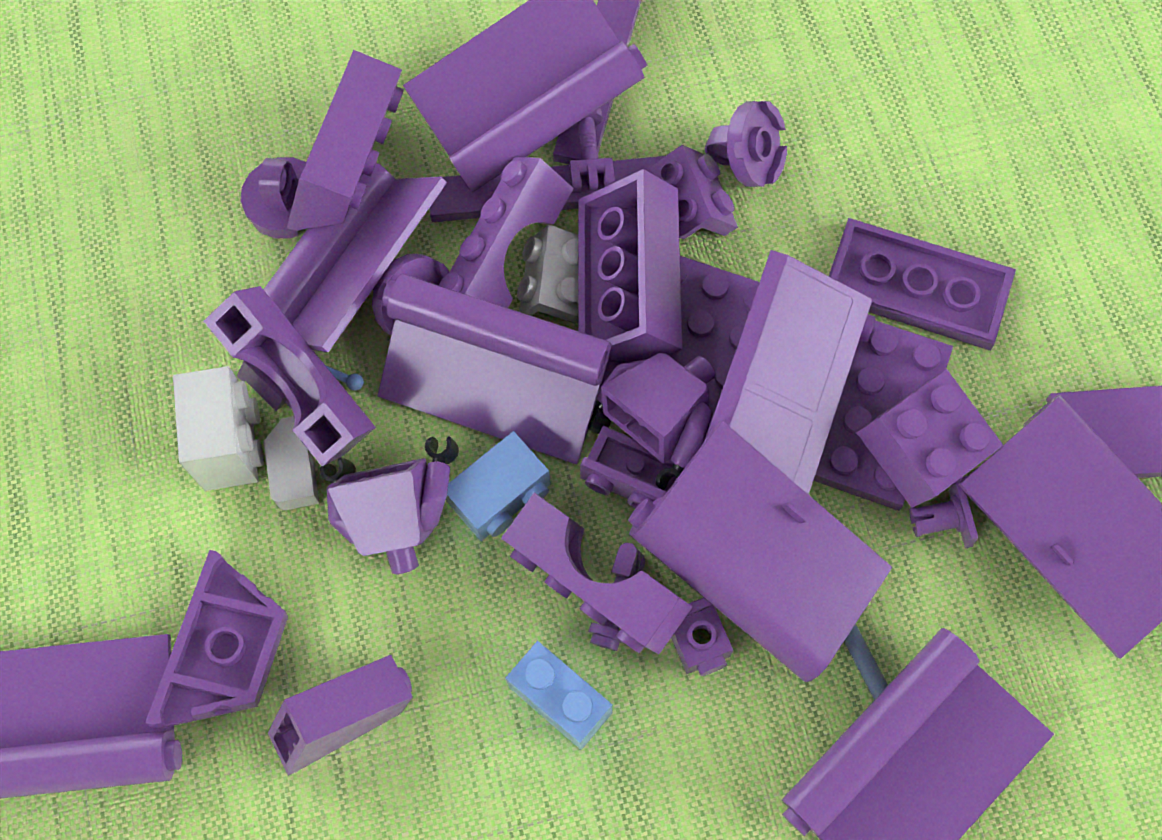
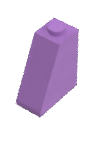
M388 655L285 699L268 731V735L287 775L289 776L401 714L413 698L410 679L405 670L397 667L392 656Z

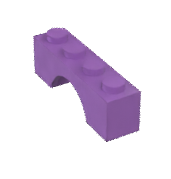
M514 157L502 171L500 183L492 197L483 205L477 224L470 236L463 241L459 250V256L450 272L441 280L439 286L508 308L513 298L506 285L504 262L512 239L521 229L530 224L543 223L554 225L574 188L541 158Z
M261 286L234 291L203 321L233 358L244 360L256 366L268 375L282 390L294 413L295 422L292 431L321 466L344 456L376 428Z
M533 493L501 538L514 548L510 557L531 572L538 566L549 575L544 582L565 598H568L573 592L584 601L579 608L581 611L602 626L609 619L621 628L616 637L639 654L644 647L660 654L693 606L642 570L634 576L616 583L593 581L587 574L581 558V541L584 528L539 495Z

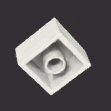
M229 366L173 375L179 463L204 491L259 482L257 467L264 465V455L260 440H255L254 425L260 423V412L256 398H250L248 395L246 383L239 381Z

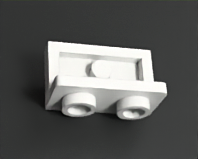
M547 225L536 235L531 236L523 249L522 257L526 261L524 277L517 291V298L520 300L519 312L532 316L539 311L577 324L578 235L552 225Z

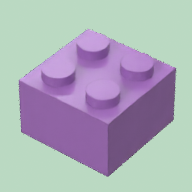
M947 369L856 432L911 508L938 496L1004 446Z

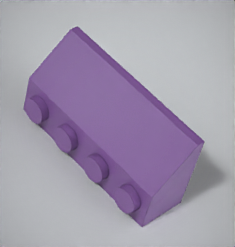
M353 50L299 178L287 228L296 231L342 224L350 207L358 210L367 187L366 184L360 182L363 174L371 177L380 153L373 150L375 141L384 144L392 120L385 118L387 111L396 113L404 89L397 87L402 69Z
M645 169L578 199V331L611 342L608 361L647 360L658 353L670 354L682 349L678 188Z

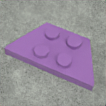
M209 550L145 722L150 728H166L251 709L259 705L288 615L270 597H266L260 592L256 585L243 574L241 575L229 565L217 551Z

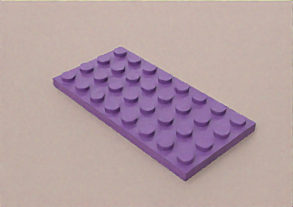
M680 256L682 349L667 355L683 367L697 356H701L713 367L715 376L706 384L709 389V408L712 413L708 426L709 430L759 282ZM875 320L868 341L859 340L813 481L900 511L905 498L856 432L920 386L945 371L953 346ZM608 361L601 386L615 367L619 364L634 361Z

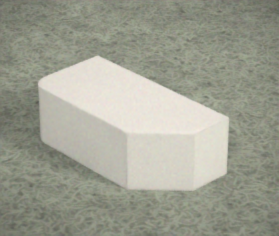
M294 416L282 418L264 440L270 496L281 510L320 504L313 455L292 431L295 422Z

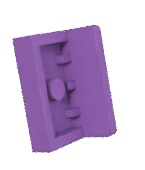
M681 145L651 166V173L678 188L680 239H686L701 228L723 236L738 228L732 213L735 209L729 195L722 189L718 179L720 175L719 167L710 155L702 154Z
M605 426L602 427L588 458L584 457L580 464L581 479L586 480L585 485L603 495H610L613 492L628 499L627 503L635 509L645 499L653 502L659 497L665 496L677 479L676 476L672 477L668 481L665 490L659 489L656 485L657 474L665 468H671L673 462L669 460L663 464L633 438Z

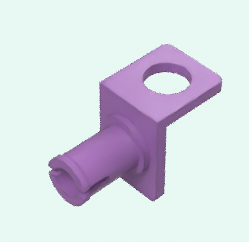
M967 476L961 477L951 485L948 502L909 509L911 524L915 523L913 531L916 537L956 528L961 533L964 547L970 548L974 546L978 539L977 530L967 495L958 485Z

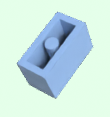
M512 431L449 482L446 502L480 541H483L489 535L496 537L512 524L514 520L512 516L525 506L533 493H536L541 498L548 494L549 489L547 487L551 485L549 470L519 436Z
M539 641L531 647L505 677L512 691L580 750L584 748L612 714L613 704Z

